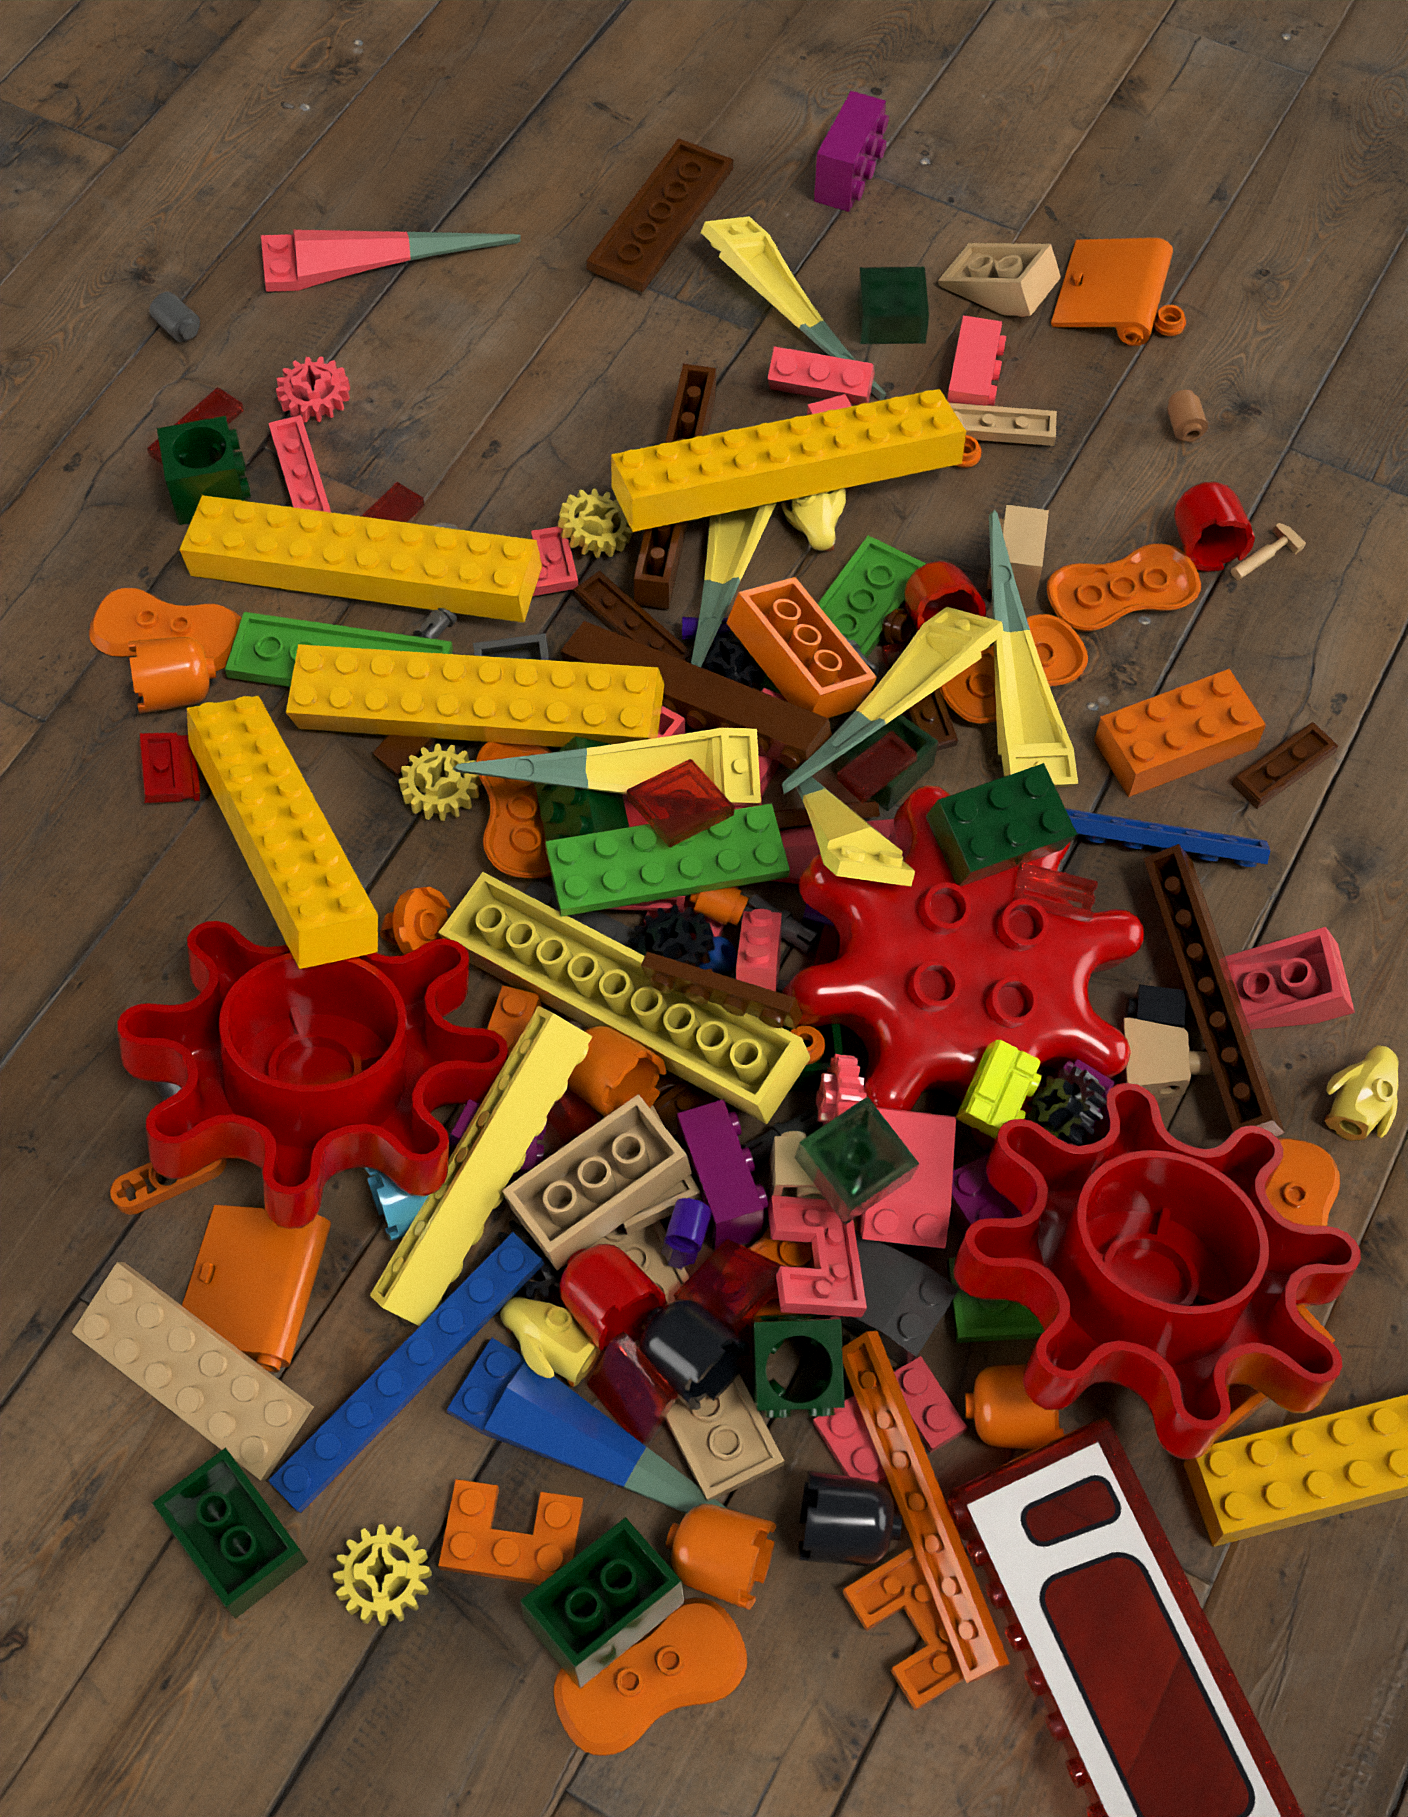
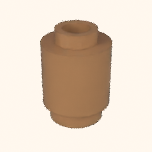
M1181 390L1174 393L1169 398L1167 412L1175 437L1181 441H1196L1208 429L1200 398L1191 390Z

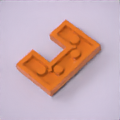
M455 1479L438 1565L440 1570L540 1585L575 1557L584 1505L583 1498L540 1492L533 1535L492 1529L499 1494L498 1485Z
M914 1546L843 1589L845 1598L866 1632L904 1608L927 1645L891 1669V1673L915 1711L965 1680Z

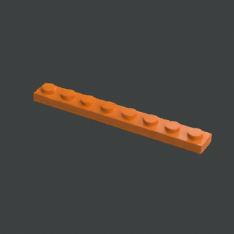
M867 1331L842 1347L843 1366L966 1683L978 1681L1009 1665L1010 1662L878 1331Z

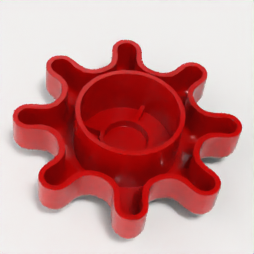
M925 785L915 789L898 808L894 817V829L899 849L903 851V861L915 870L912 886L836 876L823 864L820 852L802 872L799 880L800 894L810 907L827 917L836 926L840 936V949L835 961L800 970L786 985L782 994L795 997L802 1013L798 1026L818 1027L828 1024H842L851 1028L864 1042L869 1057V1064L863 1076L864 1093H867L866 1107L861 1115V1123L864 1126L871 1128L873 1107L911 1111L921 1093L925 1090L943 1091L953 1095L962 1103L987 1045L995 1040H1002L1018 1048L1019 1051H1024L1041 1061L1039 1067H1052L1060 1071L1068 1061L1075 1064L1077 1059L1109 1079L1118 1075L1126 1068L1131 1054L1128 1039L1120 1030L1104 1021L1093 1010L1088 996V983L1091 973L1110 970L1135 955L1141 948L1144 939V927L1138 917L1127 910L1112 909L1088 913L1075 908L1064 897L1057 884L1056 872L1069 849L1070 843L1063 850L964 886H959L954 881L926 819V815L937 800L950 796V794L939 786ZM1028 1096L1025 1097L1021 1110L1025 1111L1026 1114L1031 1112V1108L1026 1104L1032 1100V1097ZM970 1126L976 1143L983 1150L991 1152L995 1138Z
M207 921L193 928L187 937L190 978L200 994L193 1000L183 1004H138L128 1008L119 1017L117 1030L121 1061L129 1074L136 1079L166 1082L181 1087L176 1094L156 1105L146 1118L149 1157L156 1172L166 1178L183 1179L221 1159L238 1158L252 1162L263 1169L266 1213L277 1226L286 1229L303 1228L312 1222L321 1206L325 1183L333 1175L352 1168L367 1167L379 1170L388 1176L401 1190L411 1196H427L437 1192L444 1184L448 1174L449 1138L444 1126L430 1113L434 1109L448 1104H467L469 1099L481 1105L508 1059L507 1042L497 1032L484 1028L461 1027L443 1019L464 1003L468 994L469 983L468 951L462 944L450 939L432 940L402 956H386L372 953L299 969L287 944L273 947L255 945L230 924L221 921Z
M1132 1083L1117 1084L1109 1090L1105 1098L1107 1104L1101 1107L1099 1112L1103 1115L1102 1120L1095 1121L1093 1126L1095 1130L1093 1133V1144L1083 1146L1067 1144L1030 1120L1015 1119L1002 1125L987 1160L986 1173L988 1181L993 1188L1012 1202L1020 1210L1022 1217L1011 1219L987 1218L980 1219L971 1224L965 1233L954 1263V1277L959 1288L969 1296L980 1299L1018 1302L1030 1309L1040 1321L1044 1332L1038 1339L1023 1372L1025 1394L1035 1405L1045 1410H1061L1073 1403L1092 1384L1101 1382L1119 1384L1138 1393L1148 1404L1153 1416L1156 1435L1162 1447L1174 1457L1191 1460L1201 1457L1210 1450L1230 1415V1401L1226 1385L1242 1384L1250 1386L1292 1413H1306L1321 1404L1343 1367L1342 1356L1338 1348L1328 1338L1310 1326L1301 1317L1296 1305H1323L1339 1297L1358 1267L1361 1253L1356 1241L1339 1228L1296 1224L1284 1218L1272 1206L1266 1195V1189L1284 1157L1283 1147L1274 1134L1262 1127L1244 1126L1234 1131L1223 1144L1216 1148L1200 1149L1191 1147L1176 1140L1166 1130L1155 1097L1147 1089Z

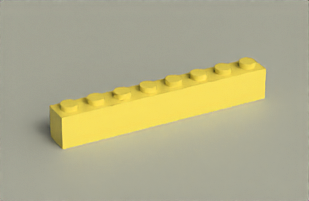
M540 1006L537 1007L449 1158L448 1174L444 1184L437 1192L428 1196L371 1292L370 1296L382 1308L421 1326L441 1305L442 1296L450 1282L456 1280L461 1273L466 1254L471 1246L480 1240L484 1231V1223L492 1209L497 1208L504 1198L502 1190L508 1184L513 1173H516L524 1164L526 1151L534 1137L543 1131L547 1122V1114L555 1101L563 1096L567 1089V1080L573 1069L587 1055L588 1044L593 1036Z

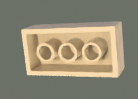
M638 1094L504 1188L502 1192L513 1213L554 1268L559 1270L567 1264L569 1258L576 1251L583 1248L587 1249L691 1175L692 1172L687 1154Z

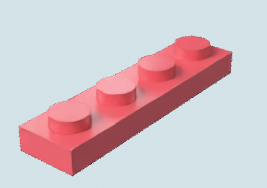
M294 416L268 423L292 506L294 508L331 512L302 416Z

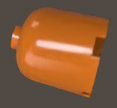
M172 637L128 642L129 650L137 654V657L129 659L134 692L144 699V703H138L137 705L140 714L195 705L207 697L210 690V679L217 678L214 657H206L203 646L197 640L191 637Z
M593 1026L585 1030L584 1032L593 1037L588 1044L587 1055L573 1069L567 1080V1086L604 1117H607L638 1094L648 1107L651 1108L660 1094V1091L655 1088L659 1080V1074H666L664 1060L643 1045L610 1026Z
M1027 1364L992 1365L980 1371L975 1379L974 1393H965L966 1419H974L976 1433L983 1442L998 1448L1062 1451L1064 1428H1059V1410H1045L1035 1405L1025 1394L1023 1372Z
M713 1504L697 1505L685 1514L680 1524L674 1522L669 1530L666 1548L672 1550V1570L686 1586L750 1610L756 1602V1597L750 1595L754 1583L757 1581L764 1584L771 1563L775 1541L767 1539V1535L770 1532H774L776 1524L766 1519Z

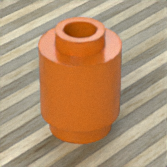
M729 887L691 894L689 901L695 904L694 912L702 913L705 917L725 926L727 923L737 926L749 898L740 894L742 890Z

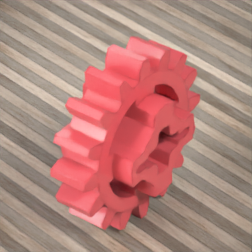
M306 357L304 364H300L295 360L293 361L294 369L284 368V377L277 378L278 388H276L278 401L281 402L282 410H289L291 417L302 415L303 422H307L310 417H315L317 422H321L322 415L324 414L333 418V410L343 411V401L350 400L348 377H346L343 367L337 368L336 361L334 360L328 364H324L323 357H319L317 362H312L310 357Z
M835 1054L834 1058H831L827 1073L821 1074V1083L816 1093V1105L818 1108V1121L823 1122L822 1131L825 1133L843 1132L848 1137H851L852 1132L855 1131V1125L859 1126L861 1124V1115L866 1107L867 1093H864V1077L859 1076L860 1066H857L858 1059L854 1058V1056Z

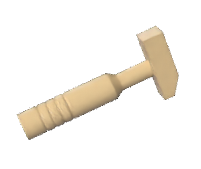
M1278 523L1272 532L1279 539L1271 545H1265L1231 569V575L1234 579L1240 580L1275 556L1276 551L1286 545L1294 554H1297L1303 550L1306 543L1289 526Z

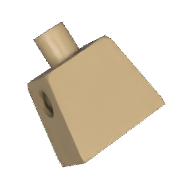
M1134 1018L1123 1019L1119 1030L1128 1039L1131 1054L1128 1065L1119 1073L1120 1084L1132 1083L1140 1085L1147 1089L1155 1099L1184 1095L1190 1083L1191 1075H1210L1212 1065L1208 1053L1205 1051H1189L1188 1032L1184 1028Z

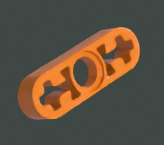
M218 1160L191 1176L178 1179L171 1185H161L158 1183L159 1173L156 1172L150 1162L119 1176L111 1186L110 1195L119 1211L128 1215L138 1214L218 1177L224 1171L227 1160ZM147 1178H149L152 1186L155 1189V1191L152 1193H150L149 1189L147 1188L148 1186L144 1181ZM129 1187H133L136 1191V1199L132 1201L125 1197V1190Z

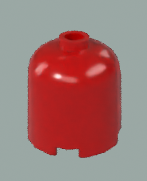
M1203 482L1185 491L1177 501L1174 510L1175 523L1185 555L1191 559L1196 569L1206 572L1223 570L1224 563L1230 562L1236 557L1238 561H1241L1252 550L1255 536L1238 496L1228 485L1218 482Z
M935 561L927 563L918 568L907 581L904 590L905 604L917 630L920 629L923 623L945 607L986 617V604L964 571L951 562Z
M598 1244L576 1251L569 1258L559 1283L560 1296L564 1305L601 1351L604 1347H608L612 1352H617L637 1341L643 1335L644 1329L641 1326L650 1312L659 1306L665 1307L666 1304L665 1293L627 1253L612 1244Z

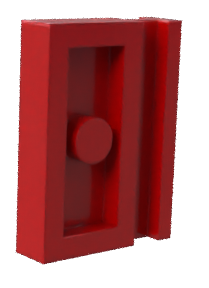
M177 732L140 733L139 745L145 803L183 802V799L188 798L200 801L197 760L189 746L188 735H177Z

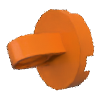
M430 886L408 889L400 895L394 907V912L385 915L380 936L385 941L398 945L404 955L416 950L427 942L442 939L438 932L449 919L446 909L451 908L449 901L440 891Z

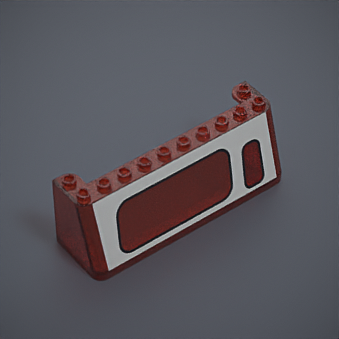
M1103 1417L1083 1425L952 1489L947 1507L957 1532L965 1542L967 1541V1548L977 1568L983 1566L989 1579V1583L986 1584L989 1599L996 1610L1002 1608L1009 1626L1005 1627L1008 1641L1016 1654L1022 1652L1029 1668L1025 1670L1027 1683L1036 1698L1042 1696L1049 1714L1045 1715L1048 1730L1056 1743L1062 1741L1070 1758L1065 1761L1068 1774L1076 1788L1083 1787L1090 1805L1086 1807L1088 1817H1305L1113 1427L1106 1418Z

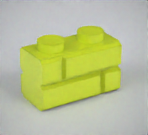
M995 1040L987 1045L957 1113V1120L977 1128L979 1131L996 1139L998 1131L1003 1124L1010 1120L1025 1118L1026 1112L1021 1110L1025 1097H1031L1039 1086L1041 1075L1036 1072L1041 1061L1024 1051H1019L1018 1048L1002 1040Z

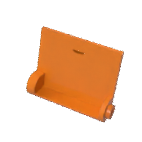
M1161 238L1076 240L1052 317V327H1116L1119 339L1127 345L1140 346L1147 343L1151 335L1173 254V248L1170 243Z
M214 1205L182 1306L240 1351L256 1360V1363L268 1372H279L281 1367H289L329 1235L331 1222L317 1214L314 1220L303 1228L286 1229L277 1226L269 1218L265 1208Z

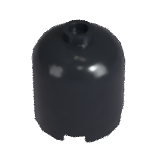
M681 1299L665 1307L659 1306L650 1312L644 1322L646 1328L643 1331L640 1343L643 1361L692 1410L700 1409L701 1403L699 1401L707 1395L713 1401L717 1399L740 1373L741 1369L736 1365L740 1354L743 1356L749 1354L747 1342L706 1308L691 1300Z
M808 1470V1482L804 1484L799 1523L806 1524L803 1541H798V1559L808 1562L857 1566L874 1565L881 1561L888 1552L891 1540L899 1541L901 1534L902 1515L901 1513H894L893 1499L889 1491L880 1483L872 1480Z

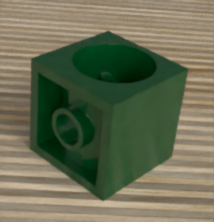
M226 416L157 428L165 481L179 526L191 523L202 495L241 501L251 498L247 477L241 478V476H245L246 472L242 451L235 452V450L240 449L236 428L229 430Z
M817 1314L751 1316L754 1403L757 1411H764L767 1418L791 1417V1410L806 1409L809 1411V1416L835 1415L834 1408H845L842 1328L839 1316ZM792 1336L811 1337L808 1341L820 1352L823 1348L825 1349L827 1358L825 1373L823 1377L818 1378L809 1387L810 1390L797 1394L786 1393V1390L777 1380L772 1378L769 1381L767 1379L766 1365L770 1353L774 1354L780 1348L784 1339Z

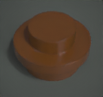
M896 608L885 617L882 631L888 643H905L909 639L914 622L911 615H907L905 610Z

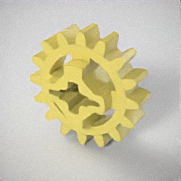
M592 489L591 495H587L585 491L579 490L577 497L570 494L567 502L562 504L557 524L558 527L563 528L561 537L571 538L569 545L571 548L578 545L581 546V554L585 555L591 550L594 552L595 557L599 558L601 552L605 551L609 557H612L615 549L622 552L625 544L629 543L633 532L620 508L618 500H610V492L599 496L596 489ZM617 528V531L613 534V529Z
M435 744L433 752L429 753L425 747H422V756L420 758L414 755L409 756L410 766H402L403 778L399 779V784L405 804L411 803L414 814L423 809L425 819L428 820L434 813H438L440 820L445 821L446 813L451 812L457 818L460 816L459 807L462 806L470 809L472 807L470 798L479 797L478 786L481 785L479 776L453 770L457 764L476 762L475 760L469 761L467 751L464 750L457 755L455 745H450L447 751H442L440 744Z
M379 1524L377 1535L371 1536L364 1528L361 1530L363 1541L359 1544L353 1540H347L346 1543L351 1551L349 1556L337 1555L336 1560L344 1570L333 1573V1579L336 1583L344 1584V1586L338 1589L336 1594L340 1601L350 1599L346 1606V1610L350 1615H353L360 1609L362 1610L361 1620L363 1623L368 1624L373 1615H377L381 1626H386L388 1615L393 1613L401 1622L404 1620L403 1608L408 1606L415 1611L419 1608L414 1598L415 1595L428 1594L429 1590L421 1582V1579L431 1577V1570L428 1566L420 1565L428 1559L425 1549L414 1551L419 1543L414 1535L408 1537L405 1541L403 1540L404 1532L402 1527L397 1526L392 1535H388L384 1524ZM391 1547L403 1552L410 1560V1563H406L405 1560L397 1561L393 1557ZM372 1550L369 1557L363 1563H359L361 1558ZM384 1559L390 1574L385 1575L381 1590L375 1576L380 1575ZM402 1586H407L404 1592L393 1600V1596ZM355 1587L369 1589L372 1592L373 1602L363 1599L356 1592Z

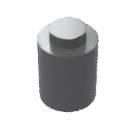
M163 292L152 301L149 309L151 318L176 341L184 342L196 336L200 326V318L175 294Z

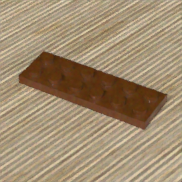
M678 138L586 260L587 270L644 292L732 172L734 159Z

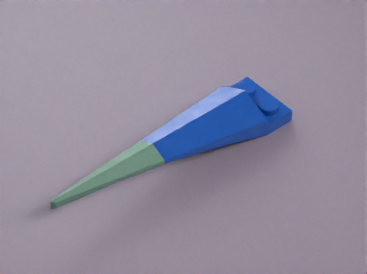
M494 1338L490 1339L447 1408V1414L485 1436L587 1473L686 1514L693 1507L700 1504H713L726 1508L716 1499L707 1501L698 1485L556 1377L545 1378L536 1374L528 1367L523 1355Z

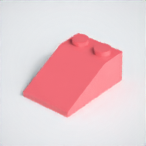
M1327 927L1225 956L1250 1030L1317 1024L1355 1013L1339 946Z
M873 1107L858 1221V1230L862 1239L946 1248L952 1198L955 1116Z

